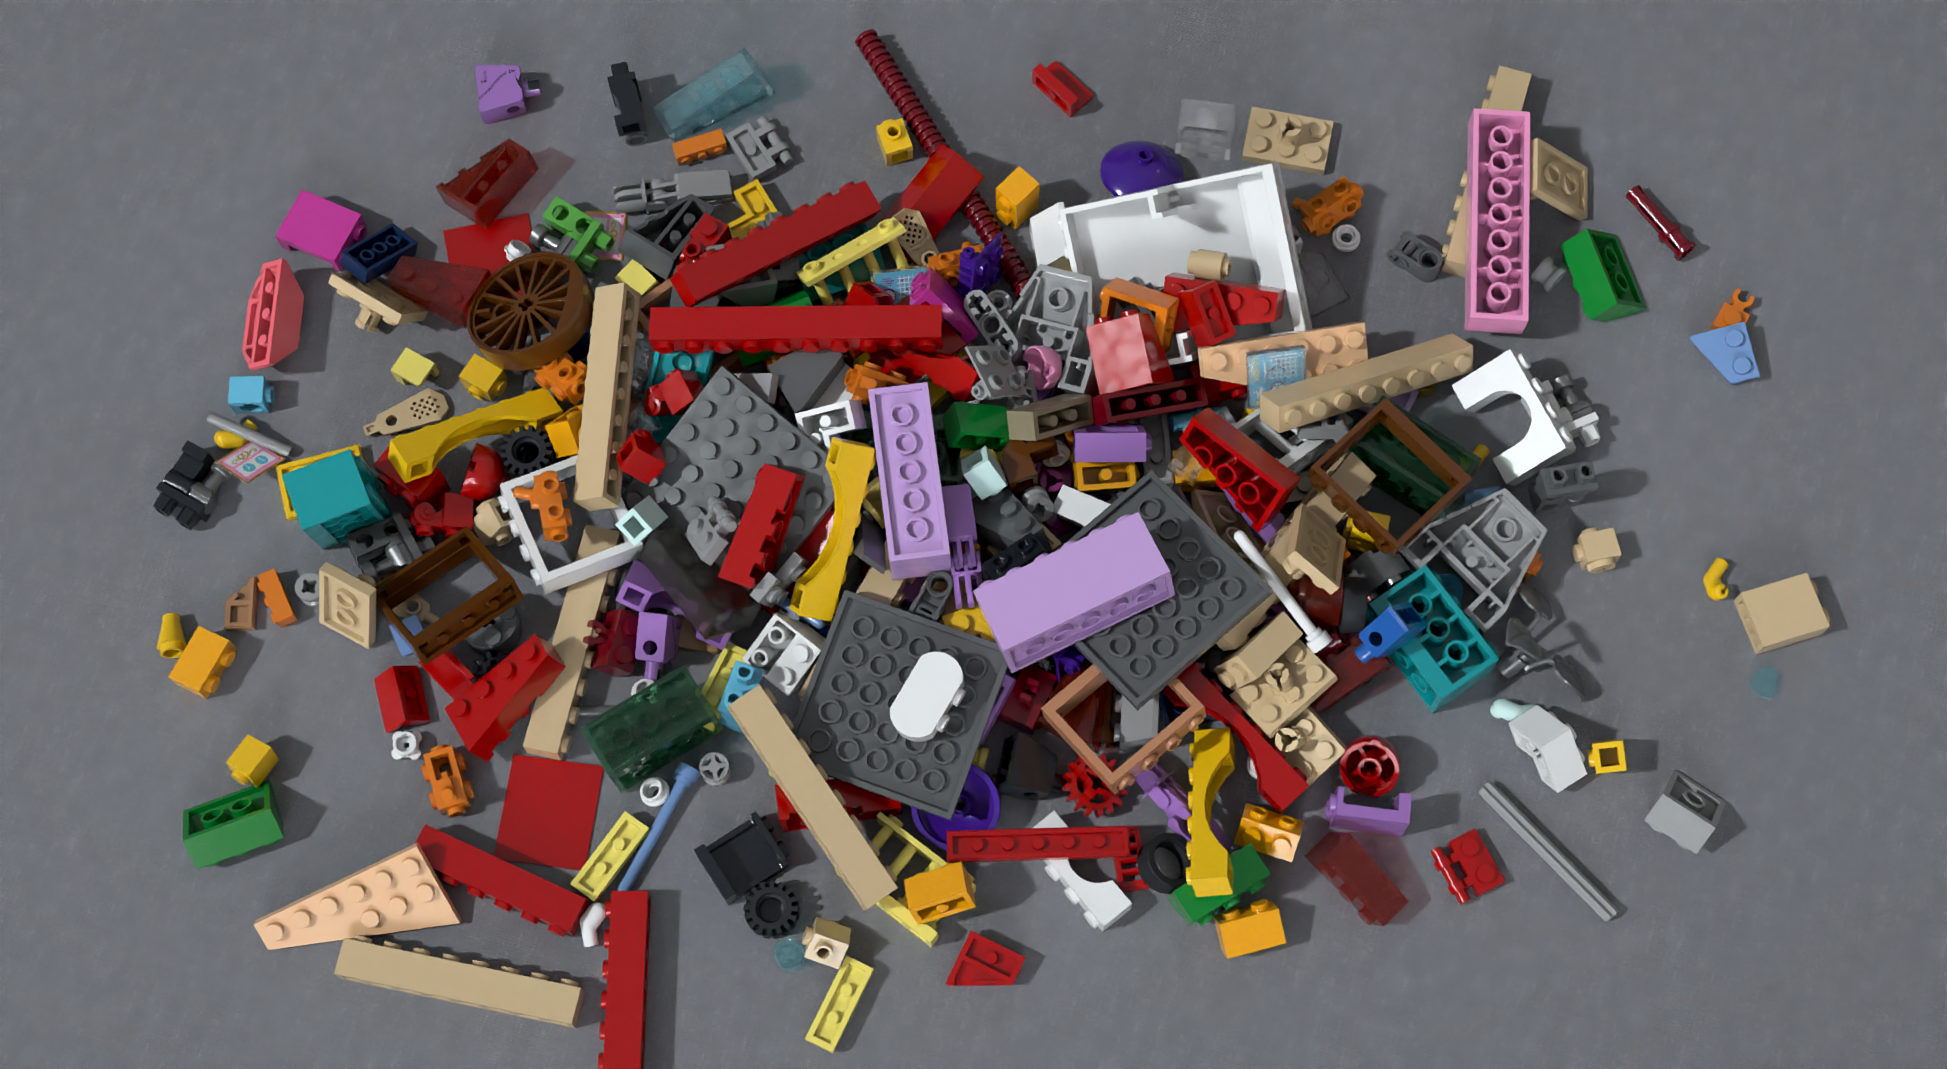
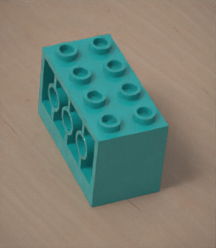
M350 449L282 475L302 530L323 550L346 542V535L387 519V516L391 515L386 500L377 492L378 489H381L375 472H372L360 455L355 456Z
M1424 565L1368 604L1366 627L1391 605L1410 602L1428 626L1393 654L1389 655V657L1429 710L1434 713L1488 676L1499 658L1497 657L1498 652L1495 646L1490 641H1485L1479 634L1477 623L1471 617L1467 618L1460 609L1461 604L1456 596L1452 593L1448 594L1442 586L1443 581L1438 573L1434 570L1430 571L1427 565Z

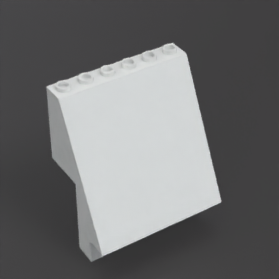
M1279 161L1059 210L1058 226L1065 236V257L1067 260H1070L1072 272L1094 278L1097 315L1101 311L1102 302L1099 300L1101 290L1116 277L1127 281L1136 277L1140 285L1144 286L1151 282L1154 289L1158 290L1162 287L1164 288L1165 276L1173 272L1194 275L1189 274L1187 271L1190 252L1204 249L1225 252L1228 255V259L1232 260L1231 273L1229 277L1225 276L1224 280L1285 289L1282 318L1275 322L1235 325L1234 329L1237 335L1217 344L1312 329ZM1116 302L1114 319L1122 318L1121 312L1138 309L1139 312L1140 310L1135 304L1122 309L1118 302ZM1191 330L1173 331L1171 348L1165 354L1169 365L1189 362L1199 358L1198 347L1204 346L1196 345Z

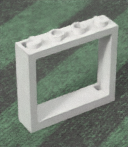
M578 455L500 484L501 496L497 498L503 513L509 512L512 519L508 521L514 538L520 537L522 545H519L522 557L525 562H531L534 568L530 570L533 582H535L536 586H542L545 595L634 561V559L644 557L642 541L634 546L620 531L625 543L548 572L515 497H513L515 486L533 489V476L540 475L545 471H556L559 481L576 475ZM621 495L619 507L609 508L616 523L628 512Z

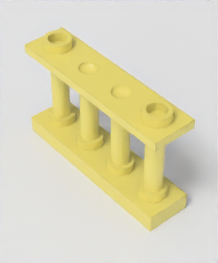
M892 217L891 219L881 221L875 228L822 258L808 262L796 274L807 287L814 285L823 306H835L824 278L838 271L849 294L855 280L848 265L863 257L875 283L874 274L882 272L873 254V250L886 243L897 265V271L920 268L914 263L908 265L897 239L898 236L907 231L897 219ZM845 301L837 306H844Z
M882 812L877 815L878 823L883 826L872 840L877 849L880 850L892 834L906 844L889 866L896 877L915 853H918L930 863L923 872H929L948 864L902 829L903 823L894 815L889 814L885 816ZM969 874L974 894L976 891V885L973 883V881L975 879L971 874ZM906 894L903 898L899 897L897 901L890 895H887L876 903L878 907L928 946L932 947L939 939L938 932L935 930L937 928L936 923L940 919L918 925L908 909Z

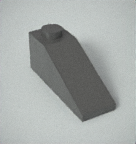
M863 510L861 512L860 524L855 528L852 553L881 574H884L886 571L883 530L875 525L876 521L872 515Z

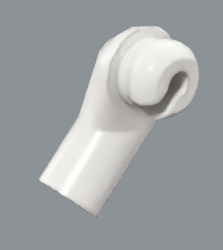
M595 902L591 904L580 918L579 923L584 947L599 944L596 929L606 917L605 904Z

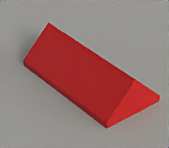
M941 144L878 224L883 220L891 219L893 215L903 208L918 210L934 241L985 177L956 151ZM902 248L905 258L909 260L911 263L916 264L913 261V259Z

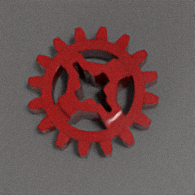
M1106 753L1099 755L1098 758L1113 773L1116 770L1114 767L1116 759L1113 758L1108 762L1106 761ZM1080 756L1076 758L1077 764L1071 762L1067 766L1071 772H1066L1062 778L1069 781V783L1062 787V791L1070 792V796L1065 800L1066 802L1074 800L1076 804L1073 810L1075 812L1083 808L1085 817H1088L1094 811L1095 817L1100 818L1103 815V810L1109 815L1114 812L1113 806L1118 808L1122 805L1123 802L1119 797H1124L1128 791L1123 789L1114 794ZM1093 780L1098 782L1096 790L1091 787ZM1077 783L1080 786V793L1077 788ZM1091 799H1098L1101 802L1104 801V803L1095 804L1089 801Z

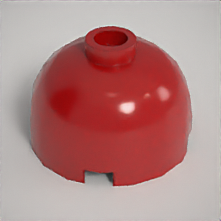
M475 444L460 494L474 498L473 501H486L495 496L500 488V484L507 482L509 473L504 472L505 465L500 454L495 449L483 444Z
M1377 735L1361 736L1353 740L1346 747L1341 757L1340 775L1344 784L1357 794L1359 792L1369 794L1368 797L1384 795L1395 787L1401 768L1400 756L1389 740Z

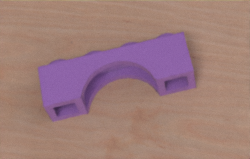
M635 559L615 600L641 612L651 608L673 610L691 623L697 639L721 650L725 648L741 612L736 606Z

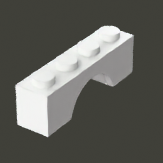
M1053 811L1033 828H1061L1068 826ZM1068 859L1043 860L1047 864L1044 868L1048 875L1055 882L1060 880L1066 887L1064 890L1065 895L1074 905L1079 903L1086 911L1083 915L1093 928L1098 926L1102 931H1105L1131 909V901L1113 880L1103 883L1089 882L1080 878L1072 870Z

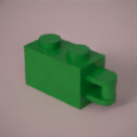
M965 401L953 402L942 417L949 448L979 450L986 446L988 449L1001 452L1010 441L1006 406L974 404Z

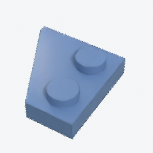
M1745 322L1689 337L1690 342L1702 352L1709 363L1721 373L1722 377L1730 385L1760 377Z

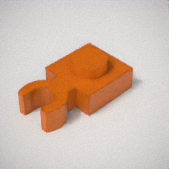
M1736 289L1730 298V304L1724 302L1710 329L1714 330L1741 322L1746 324L1750 314L1744 311L1751 307L1754 302V296L1751 295L1747 302H1742L1738 298L1741 289Z

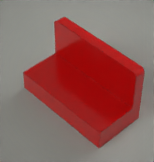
M1053 61L1047 68L1039 63L1032 70V83L1070 118L1093 98L1092 92L1057 61Z
M1216 280L1209 281L1192 290H1182L1177 293L1197 346H1213L1237 335Z
M447 650L425 666L421 661L418 662L453 700L478 681L450 650Z
M391 666L374 679L386 733H393L403 725H424L430 721L418 666Z

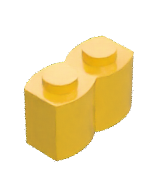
M1367 511L1388 531L1390 515ZM1348 516L1342 531V537L1346 539V548L1363 553L1370 549L1372 552L1380 551L1375 546L1374 539L1367 533L1360 532L1354 526L1353 519Z

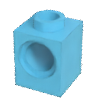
M264 376L230 377L228 404L235 414L270 412V403L274 402L275 392L273 386L269 384Z

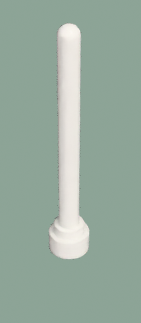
M1241 530L1234 533L1235 541L1306 633L1305 638L1308 641L1306 645L1312 653H1317L1333 640L1326 630L1322 631L1320 627H1315L1247 535Z

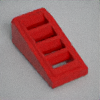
M1139 826L1129 827V838L1133 837L1134 842L1130 843V851L1135 850L1136 855H1130V858H1113L1117 885L1123 893L1149 889V886L1142 880V877L1140 880L1124 882L1123 877L1140 874L1138 867L1123 870L1121 868L1123 864L1137 862L1140 849L1142 848Z

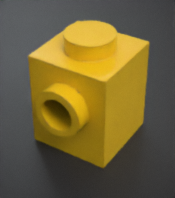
M903 118L896 120L888 119L876 126L877 140L887 167L913 159V146Z
M475 353L459 375L463 386L468 389L467 392L480 401L484 398L492 403L496 396H501L507 387L508 379L503 369Z
M247 734L226 761V764L232 771L231 777L244 786L249 783L258 788L277 764L279 758L270 746Z
M1624 739L1593 742V749H1587L1589 766L1595 767L1596 774L1627 771Z

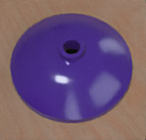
M1129 141L1113 147L1105 154L1101 162L1100 176L1108 191L1114 196H1121L1183 182L1184 170L1180 160L1167 148L1149 141Z
M972 764L960 799L965 803V807L962 810L956 807L952 821L911 807L914 823L921 835L928 842L943 850H947V831L993 830L998 824L1001 813L999 791L992 778L983 769Z

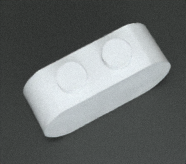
M929 652L922 655L891 705V721L897 732L904 738L914 742H923L932 739L937 731L942 733L950 720L947 714L953 705L957 707L966 693L963 690L965 685L964 676L959 663L952 656L943 652Z

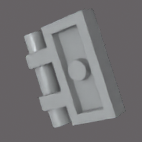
M762 116L757 120L760 128L756 130L748 122L725 135L726 141L752 181L759 180L776 171L777 165L774 160L777 158L781 159L784 165H789L794 161L790 154V147L786 142H782L777 134V127L773 122L770 123L766 116ZM768 139L773 147L766 149L762 140Z
M711 496L708 499V514L701 512L696 519L690 522L684 534L700 559L710 566L729 543L725 538L726 535L737 528L734 514L728 510L726 503L717 496Z

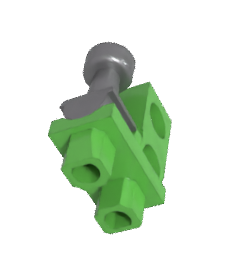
M555 196L542 215L547 227L539 223L535 226L529 238L531 244L537 247L545 245L555 253L567 256L582 271L594 274L600 264L599 258L592 255L596 247L607 253L615 243L613 237L604 230L601 222L591 218ZM549 228L554 231L558 230L565 235L562 239L550 235Z

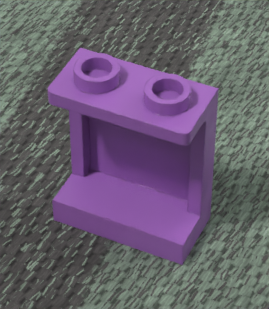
M1338 786L1334 794L1330 793L1325 808V818L1330 819L1329 828L1401 837L1410 824L1412 794L1399 793L1391 809L1345 804L1343 801L1345 786Z

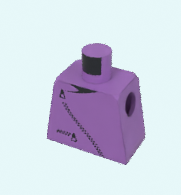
M475 65L479 110L485 125L525 114L527 112L526 97L542 95L539 79L524 81L519 66Z
M639 611L635 659L646 661L644 679L661 681L664 664L675 665L683 619L670 615Z

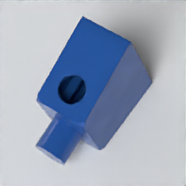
M1410 602L1391 605L1359 633V638L1363 643L1354 652L1363 663L1369 662L1373 657L1378 659L1389 656L1428 625Z

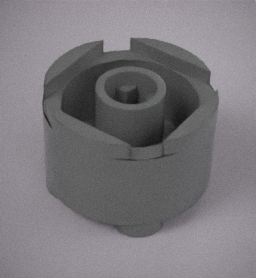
M1371 549L1349 564L1346 568L1347 572H1343L1344 577L1366 579L1367 606L1370 602L1412 574V570L1400 553L1392 558L1388 553L1384 554L1381 551L1372 552Z
M512 606L489 622L495 621L494 625L488 624L487 627L484 625L465 638V641L474 652L483 656V652L489 651L491 656L494 657V654L497 652H502V654L508 653L517 646L523 629L520 615L515 606Z

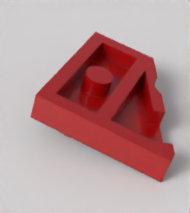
M970 931L945 984L948 986L1014 985L1026 957L976 932Z

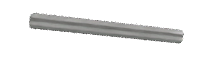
M1489 781L1480 788L1479 795L1604 921H1609L1618 912V909L1492 782Z

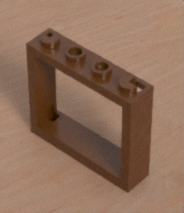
M1387 398L1383 399L1311 466L1308 474L1311 485L1317 491H1323L1329 496L1332 505L1339 512H1345L1351 517L1354 526L1360 532L1367 533L1372 537L1375 546L1382 553H1388L1392 558L1400 553L1468 488L1472 480L1458 464ZM1379 422L1451 488L1397 540L1326 473L1330 467Z
M467 526L375 587L378 610L424 666L524 599L514 578ZM475 555L497 581L413 636L392 609Z

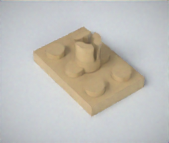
M1252 106L1242 160L1259 164L1279 161L1281 168L1324 175L1334 121Z
M1539 138L1530 140V199L1539 198L1577 221L1588 218V167Z
M350 272L332 273L328 284L335 287L339 295L349 299L353 298L360 302L361 311L355 320V325L363 330L365 326H368V332L375 333L377 331L381 317H383L382 319L386 323L398 326L399 324H412L413 322L424 321L428 314V310L376 279L364 284Z
M1302 503L1294 510L1287 558L1283 561V566L1289 575L1296 570L1292 575L1294 579L1298 580L1304 574H1307L1318 588H1323L1332 595L1340 588L1346 539Z
M325 562L319 569V623L369 649L374 644L376 638L375 587L377 585H374L376 581L366 574H360L356 578L345 569Z
M1297 639L1263 674L1252 682L1236 689L1230 694V697L1272 739L1277 732L1281 731L1280 729L1288 725L1338 679L1300 639Z
M1310 705L1288 725L1280 729L1281 731L1277 732L1272 739L1266 734L1264 737L1271 746L1275 744L1286 755L1284 760L1292 768L1296 766L1306 775L1307 780L1305 782L1309 787L1342 757L1346 749L1343 742ZM1251 719L1248 720L1250 724L1254 723Z

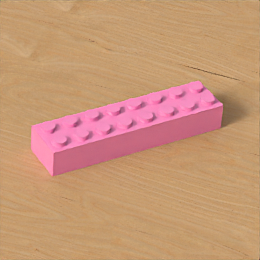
M1474 108L1468 122L1465 331L1522 334L1529 321L1530 112Z

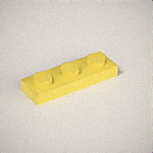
M727 642L687 718L689 723L713 734L716 733L722 718L721 713L717 711L736 660L746 663L742 658L747 653V650Z
M625 811L570 885L594 903L597 902L647 836L650 829Z
M849 956L845 957L805 1037L806 1041L834 1053L874 972V968Z

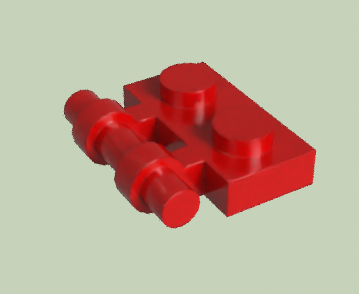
M1475 828L1447 843L1452 854L1446 856L1441 846L1430 851L1436 861L1434 863L1435 868L1438 872H1442L1449 884L1447 889L1451 896H1456L1460 905L1471 900L1465 889L1472 887L1476 896L1479 897L1505 882L1504 877ZM1458 863L1466 878L1460 880L1452 865Z

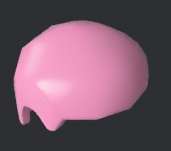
M1034 345L1028 347L1022 358L1029 364L1027 370H1033L1036 389L1046 391L1056 387L1063 370L1060 355L1047 346Z

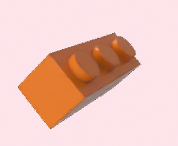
M721 128L672 143L678 166L688 165L696 160H705L709 156L721 155L728 151Z
M273 568L257 575L259 579L257 585L260 591L265 593L266 597L263 599L267 608L270 607L272 610L270 617L273 623H277L282 628L298 621L276 569Z

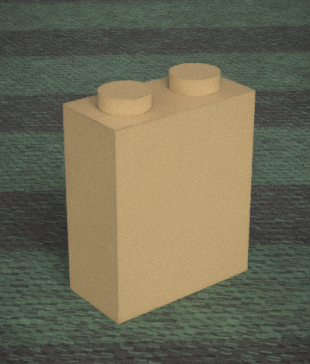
M1808 573L1741 592L1734 600L1756 655L1822 635L1830 627L1829 614L1826 608L1821 606L1818 599V588L1815 582L1810 580Z
M1283 611L1256 627L1248 634L1249 639L1246 644L1238 650H1232L1213 670L1218 674L1219 681L1224 686L1230 688L1231 691H1234L1263 674L1303 633Z

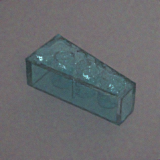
M743 48L652 107L667 135L674 142L688 139L691 135L776 92L762 68L749 52Z

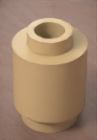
M1204 249L1190 252L1187 271L1189 274H1194L1195 278L1223 281L1225 276L1229 277L1232 269V260L1228 259L1227 253Z

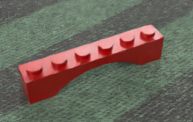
M864 281L852 284L844 306L894 305L892 296L875 283ZM907 349L904 352L891 351L894 355L903 357L910 362L913 369L924 372L932 378V382L935 385L950 391L956 400L965 402L977 400L973 397L971 390L981 379L969 355L951 356L936 351L923 352L919 349Z
M1194 661L1177 678L1201 702L1206 714L1222 722L1226 727H1230L1231 731L1245 746L1254 765L1259 794L1277 813L1281 814L1309 787L1305 782L1307 780L1306 775L1298 767L1292 768L1284 760L1286 758L1284 752L1275 744L1271 746L1264 739L1265 733L1255 723L1250 724L1243 717L1244 711L1234 701L1229 703L1222 695V688L1214 680L1208 681L1201 674L1203 671L1201 666ZM1168 685L1161 690L1175 706L1189 708Z

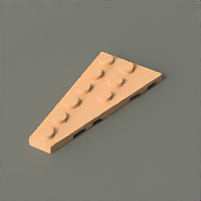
M1354 322L1198 347L1200 376L1248 385L1247 353L1302 346L1303 380L1368 360L1365 323ZM1372 404L1366 405V407L1373 408Z
M416 843L255 920L253 925L267 949L272 950L337 941L344 938L351 939L355 935L365 937L458 924L461 922V917L419 843Z

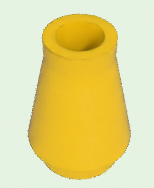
M166 613L162 616L157 650L160 651V656L164 658H179L187 646L180 622V615L177 613Z

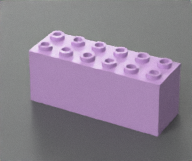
M928 382L868 389L892 580L929 576L935 571L951 573L950 549Z
M1139 512L1133 515H1124L1117 519L1114 524L1105 528H1096L1088 536L1078 541H1069L1061 549L1051 554H1042L1036 557L1032 563L1023 567L1012 568L1005 576L996 580H987L980 584L977 589L973 590L982 615L1011 673L1175 596L1170 570Z

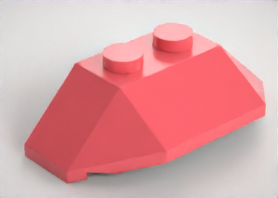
M283 258L262 264L260 269L261 275L256 280L248 300L242 353L249 369L253 371L273 366L298 349L304 294L287 260Z

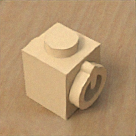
M492 498L481 503L476 509L477 515L473 519V527L484 546L492 544L501 546L508 543L513 535L508 521L512 520L509 512L503 513L498 498Z
M1597 527L1585 529L1572 546L1575 561L1580 563L1582 570L1588 569V572L1601 573L1613 569L1622 555L1614 527L1598 530Z
M816 917L813 926H807L802 937L801 944L805 945L804 957L839 969L849 947L851 928L839 925L834 920Z

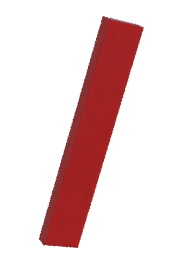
M1129 826L947 831V863H957L960 861L965 863L1130 858Z

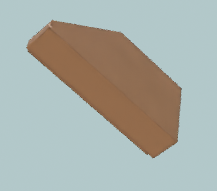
M257 576L250 577L246 585L237 593L234 592L226 600L224 629L226 631H256L257 582H259Z
M681 614L675 616L683 619L678 640V646L681 650L708 652L714 655L719 653L717 647L696 638L693 626Z

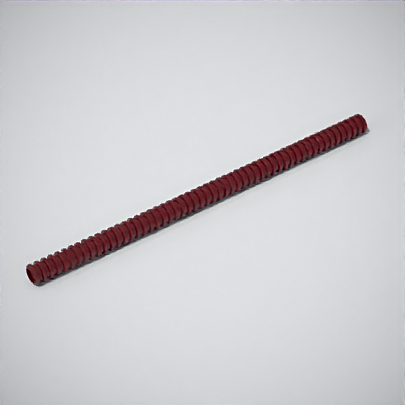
M871 29L862 32L855 41L856 46L864 54V59L868 61V65L872 68L873 73L876 74L881 85L885 87V92L889 94V98L893 101L894 106L898 107L897 110L902 114L906 125L911 127L910 131L915 134V139L919 141V145L923 148L924 153L928 154V159L931 158L941 144L950 148L949 144L946 143V139L941 136L940 130L937 129V125L933 123L932 117L928 116L929 113L924 109V105L920 102L919 97L916 96V92L912 89L910 83L907 82V78L903 76V72L899 69L898 64L890 56L889 50L882 43V39L878 36L876 30ZM975 189L961 206L962 213L967 216L968 222H972L971 227L976 229L975 233L977 236H980V241L985 243L984 247L999 233H1002L1001 246H1003V254L1000 258L999 268L1002 270L1003 277L1007 278L1006 282L1011 285V290L1016 292V298L1019 299L1021 297L1019 294L1032 274H1029V269L1024 267V261L1020 260L1018 253H1015V247L1011 246L1009 239H1006V233L1002 232L1003 229L998 225L997 219L993 218L994 214L989 211L985 200L980 197V192Z

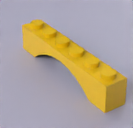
M548 389L530 390L523 395L504 399L499 403L484 408H477L470 413L454 416L434 425H427L417 431L400 434L390 439L388 459L404 483L432 474L438 462L448 452L472 439L488 435H511V430L514 429L517 433L520 431L519 426H524L528 430V425L534 426L535 430L539 427L543 430L544 434H547L545 425L562 415L563 410Z
M832 437L825 467L831 478L834 491L835 513L828 541L818 559L808 571L796 580L789 609L799 616L832 622L833 615L839 606L838 595L841 585L846 580L847 571L845 567L848 556L853 552L855 528L859 526L861 521L860 508L862 500L865 499L868 493L867 480L870 470L873 469L876 461L875 448L865 443Z
M1230 727L1194 731V743L1189 745L1190 758L1194 763L1193 767H1189V781L1193 785V791L1188 792V804L1190 810H1192V816L1187 817V827L1191 835V841H1187L1186 849L1188 859L1191 860V867H1186V881L1188 886H1193L1196 897L1233 894V866L1228 851L1218 842L1211 831L1210 818L1217 792L1226 778L1235 770V742Z

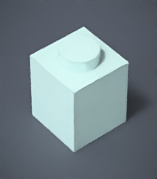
M986 446L961 460L963 475L981 500L988 496L997 495L1007 486L1004 470Z
M648 495L627 512L615 525L636 546L660 526L668 516Z

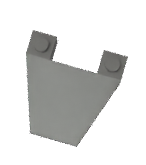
M1040 264L1019 294L1021 297L1013 309H1009L1004 316L1022 344L1021 356L1013 362L1014 367L1022 366L1024 361L1022 357L1028 347L1034 345L1050 347L1060 355L1062 363L1065 364L1058 388L1068 394L1091 395V398L1095 397L1098 392V384L1085 328L1095 325V319H1098L1094 278ZM1004 337L1000 338L999 340L1003 343L1008 353L1012 351L1011 344Z
M1503 488L1429 524L1400 554L1414 572L1427 565L1438 554L1479 595L1463 613L1467 618L1471 617L1477 623L1479 634L1483 635L1507 611L1548 529L1506 488Z

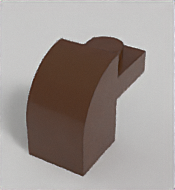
M1054 436L1025 443L1024 440H1010L1002 454V465L1010 491L1013 494L1025 491L1029 487L1040 485L1034 464L1059 455Z

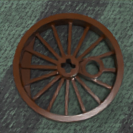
M537 252L524 255L499 268L478 289L468 310V332L481 354L495 366L510 371L538 368L565 354L583 336L593 317L595 294L584 272L567 256L555 252ZM530 280L529 287L527 288L526 282ZM518 286H520L522 296L514 291ZM510 293L516 300L505 297ZM548 318L559 320L556 329L547 322ZM544 326L552 334L540 341L538 329ZM530 329L533 339V345L525 348L528 331ZM516 338L514 349L508 350ZM497 342H499L496 348H492Z

